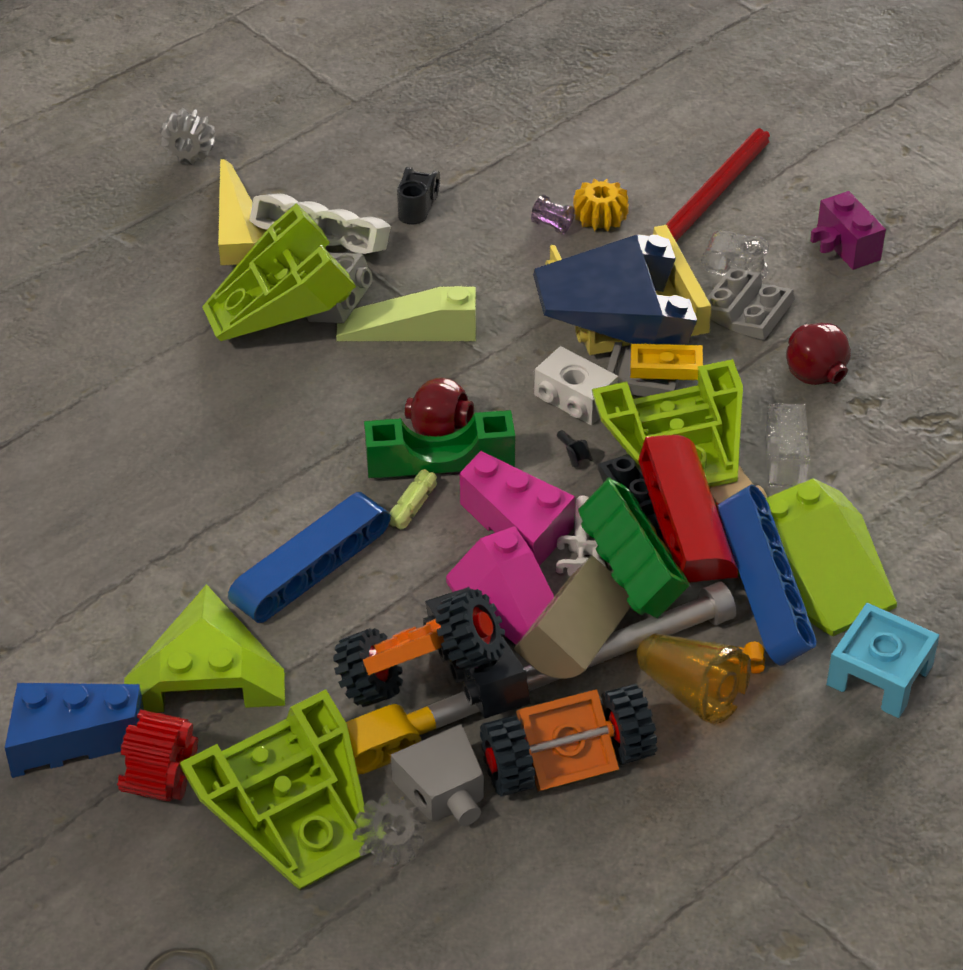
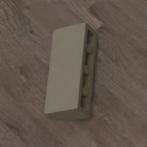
M591 555L567 579L514 647V650L532 667L547 676L560 679L578 676L587 669L631 607L626 600L629 595L612 578L611 572Z

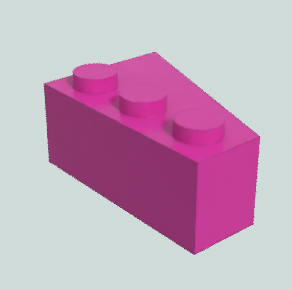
M482 451L460 472V504L488 531L493 530L496 533L515 526L533 552L539 566L557 547L558 538L568 535L574 528L575 496Z

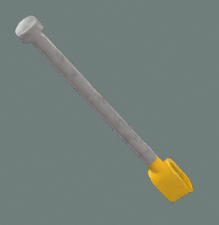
M717 582L702 588L699 592V598L665 611L658 618L650 617L612 632L587 668L709 620L713 625H718L733 619L736 616V605L730 590L724 583ZM531 665L524 667L529 691L560 679L547 676ZM461 692L406 714L401 705L391 704L347 721L357 773L365 774L390 764L391 754L421 742L420 735L479 712L476 704L471 706L466 699L465 693Z

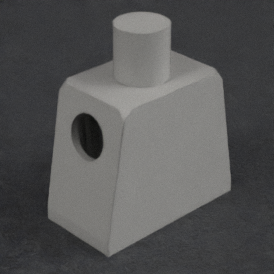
M461 724L391 754L392 781L429 820L438 821L453 814L461 826H467L480 817L481 810L476 803L480 802L484 797V777Z

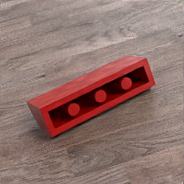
M680 435L645 437L638 462L666 547L670 551L673 561L682 570L688 582L736 578L738 576V568L694 443Z

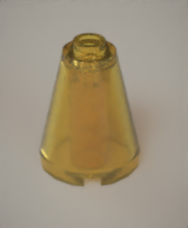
M655 633L644 639L637 649L638 665L642 671L700 719L714 725L724 722L735 712L738 706L732 703L738 693L745 695L751 676V659L749 655L742 652L744 650L737 646Z

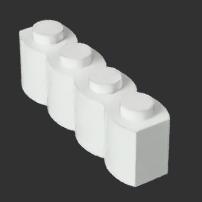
M285 194L259 195L253 198L249 220L259 228L267 230L297 203L323 230L330 242L328 246L343 245L352 252L362 254L383 251L387 248L391 226L379 218H359L348 210H328L319 203L311 201L298 202Z

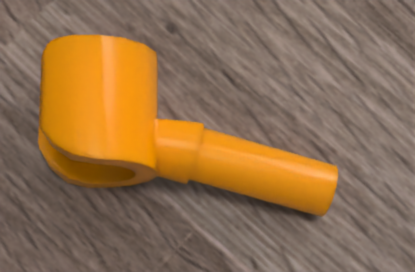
M749 642L744 648L712 643L711 652L743 659L742 666L747 672L761 673L764 671V648L759 642Z

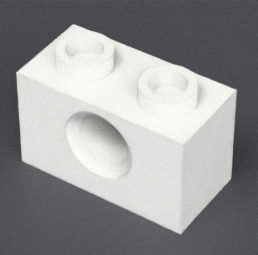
M560 346L535 368L534 395L592 426L600 418L592 395V389L617 384L618 376Z

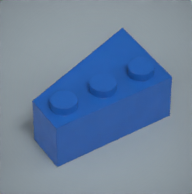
M17 683L5 743V752L11 777L25 775L24 770L50 764L51 769L63 766V760L88 755L89 759L121 752V744L126 734V728L129 725L137 726V723L140 721L137 718V714L140 709L144 710L140 684Z

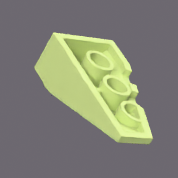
M437 287L355 308L344 323H337V341H476V287Z

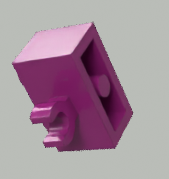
M846 191L820 201L818 224L811 231L810 241L812 243L821 241V253H829L835 250L848 266L855 270L881 260L886 229L850 191Z

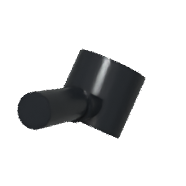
M563 430L558 431L557 437L566 445L572 467H579L578 461L593 460L586 440L575 441Z

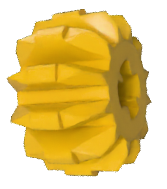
M593 179L592 183H582L581 188L575 191L573 197L575 220L581 221L582 227L592 226L594 232L598 228L609 231L610 226L620 227L621 221L626 220L629 211L627 190L622 189L618 182L609 183L608 179L603 182Z

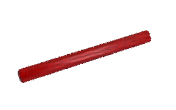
M761 128L756 129L665 224L676 242L768 145V138L770 137L768 131H763Z

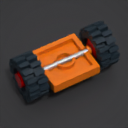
M471 589L441 601V605L436 610L440 615L417 629L414 626L387 639L388 636L384 633L379 634L378 629L374 628L371 630L369 628L339 641L340 644H337L334 649L338 654L333 655V661L339 665L334 668L335 674L341 675L342 678L338 682L340 687L347 688L345 695L348 699L354 697V704L368 707L399 694V686H402L403 679L398 675L403 674V670L397 664L433 652L441 647L444 650L449 649L448 657L450 660H456V666L459 668L464 667V670L499 659L498 657H501L504 653L502 649L505 648L506 642L501 639V637L505 636V629L499 626V623H502L501 616L496 617L494 613L497 610L495 604L489 605L490 598L486 594L482 595L481 590Z
M632 684L605 691L601 694L602 700H600L598 690L596 689L519 709L516 711L517 717L514 715L482 723L480 726L481 747L485 754L483 756L484 761L488 766L487 772L489 777L491 776V782L496 789V793L502 797L532 789L535 784L537 791H542L619 770L617 761L621 762V764H626L656 755L657 736L654 734L656 727L655 723H652L651 717L653 715L651 709L647 707L648 701L646 697H643L642 689L637 684Z

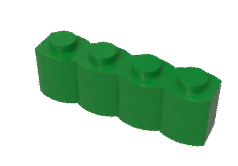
M608 477L578 509L579 515L583 520L581 527L589 536L595 539L598 545L596 551L600 557L610 563L613 569L611 576L626 590L629 595L626 600L631 608L640 615L647 613L658 618L689 587V582L679 566L673 561V557L666 545L657 536L650 520L641 511V507L634 495L626 486Z

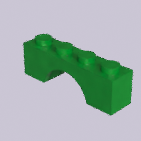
M511 410L474 413L471 420L462 429L449 435L437 437L415 433L404 424L401 418L364 421L368 478L417 475L424 469L433 473L459 472L480 451L515 467V430Z

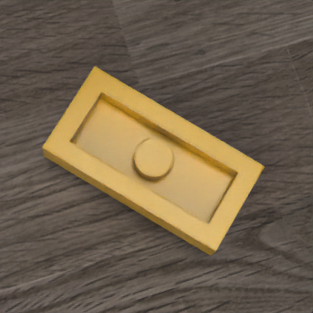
M631 343L630 378L698 380V366H703V345Z

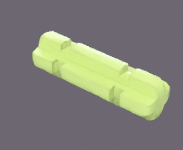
M424 469L417 474L414 482L408 486L397 501L398 504L390 511L391 520L389 524L392 527L396 526L402 530L408 526L412 520L411 517L416 515L429 497L427 494H430L436 487L437 476L435 473Z

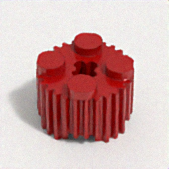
M140 709L137 714V718L140 721L137 723V726L129 725L126 728V734L121 744L120 755L125 756V766L127 769L125 776L118 775V789L121 792L168 802L171 799L182 800L187 787V778L179 764L196 755L199 739L192 736L193 724L188 719Z

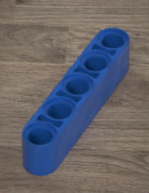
M751 484L719 503L718 511L764 647L770 658L777 665L783 666L815 648L816 638L769 504L759 488Z
M362 492L352 494L239 576L229 589V601L255 622L263 623L379 538L389 526L391 520L390 512Z

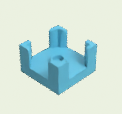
M866 603L831 654L826 685L844 692L847 687L848 675H854L884 689L881 709L890 715L900 718L907 707L911 686L919 673L926 677L934 664L939 634Z

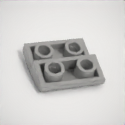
M733 268L727 271L707 296L711 304L710 320L737 333L762 340L766 339L795 301L793 289L762 284L761 273Z

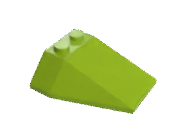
M733 359L698 366V385L633 399L628 382L592 389V395L601 422L638 465L645 437L680 435L694 443L709 487L738 482L743 384Z
M812 478L766 498L810 623L833 637L850 628L866 603L887 612L897 607V601L863 516L841 491Z
M326 689L291 706L285 720L221 751L218 744H215L179 764L199 801L298 890L311 885L374 850L347 723Z

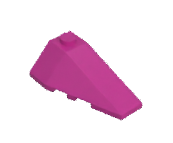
M515 526L480 538L446 576V582L452 592L470 587V589L481 590L482 595L486 594L490 598L489 605L494 603L497 608L494 612L496 617L501 616L502 623H499V626L505 629V637L515 645H517L554 597L533 552Z

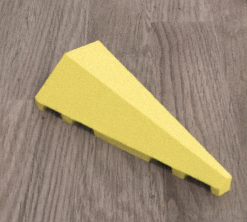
M220 159L218 239L220 264L238 265L267 230L259 228L250 222L253 202L232 164L225 159Z

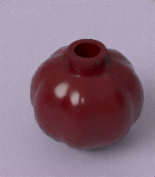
M823 322L810 325L805 324L792 333L788 341L789 346L786 350V359L791 374L798 380L811 385H819L826 382L836 384L846 376L848 372L846 366L850 360L851 349L847 336L838 326Z
M434 378L427 381L417 390L414 398L409 397L405 404V418L411 419L415 432L424 436L437 437L456 432L455 428L462 429L466 426L474 415V404L472 401H468L465 390L457 382L449 378Z

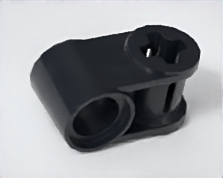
M413 167L405 168L397 189L398 218L401 222L415 225L426 220L433 201L438 196L440 187L439 171H433L431 174L414 171Z

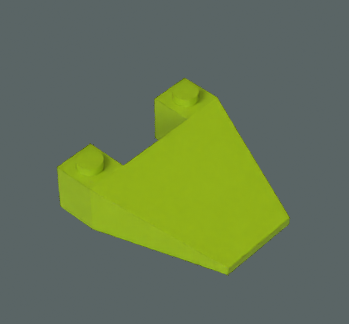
M297 203L267 229L202 306L216 338L220 341L328 311L336 304L345 301L351 291L356 288L348 272L325 249L330 242L323 230Z

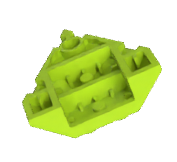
M207 584L124 678V684H140L144 710L155 713L164 712L165 692L243 688L245 708L285 706V671L283 667Z

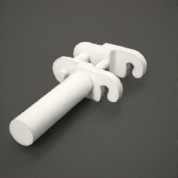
M579 496L576 499L574 536L564 535L557 540L558 549H564L565 543H567L569 551L577 552L578 555L576 560H559L556 563V572L559 574L563 573V568L566 567L568 575L571 576L588 559L584 558V555H593L606 567L605 562L600 559V555L596 551L598 546L596 541L589 540V535L581 527L583 520L579 515L578 509L589 498L587 496Z

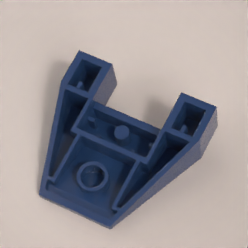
M636 234L534 269L533 276L543 314L556 320L632 344L688 345L697 322L690 299L677 295L662 296L656 294V291L664 292L676 259L669 239L659 235L645 236Z

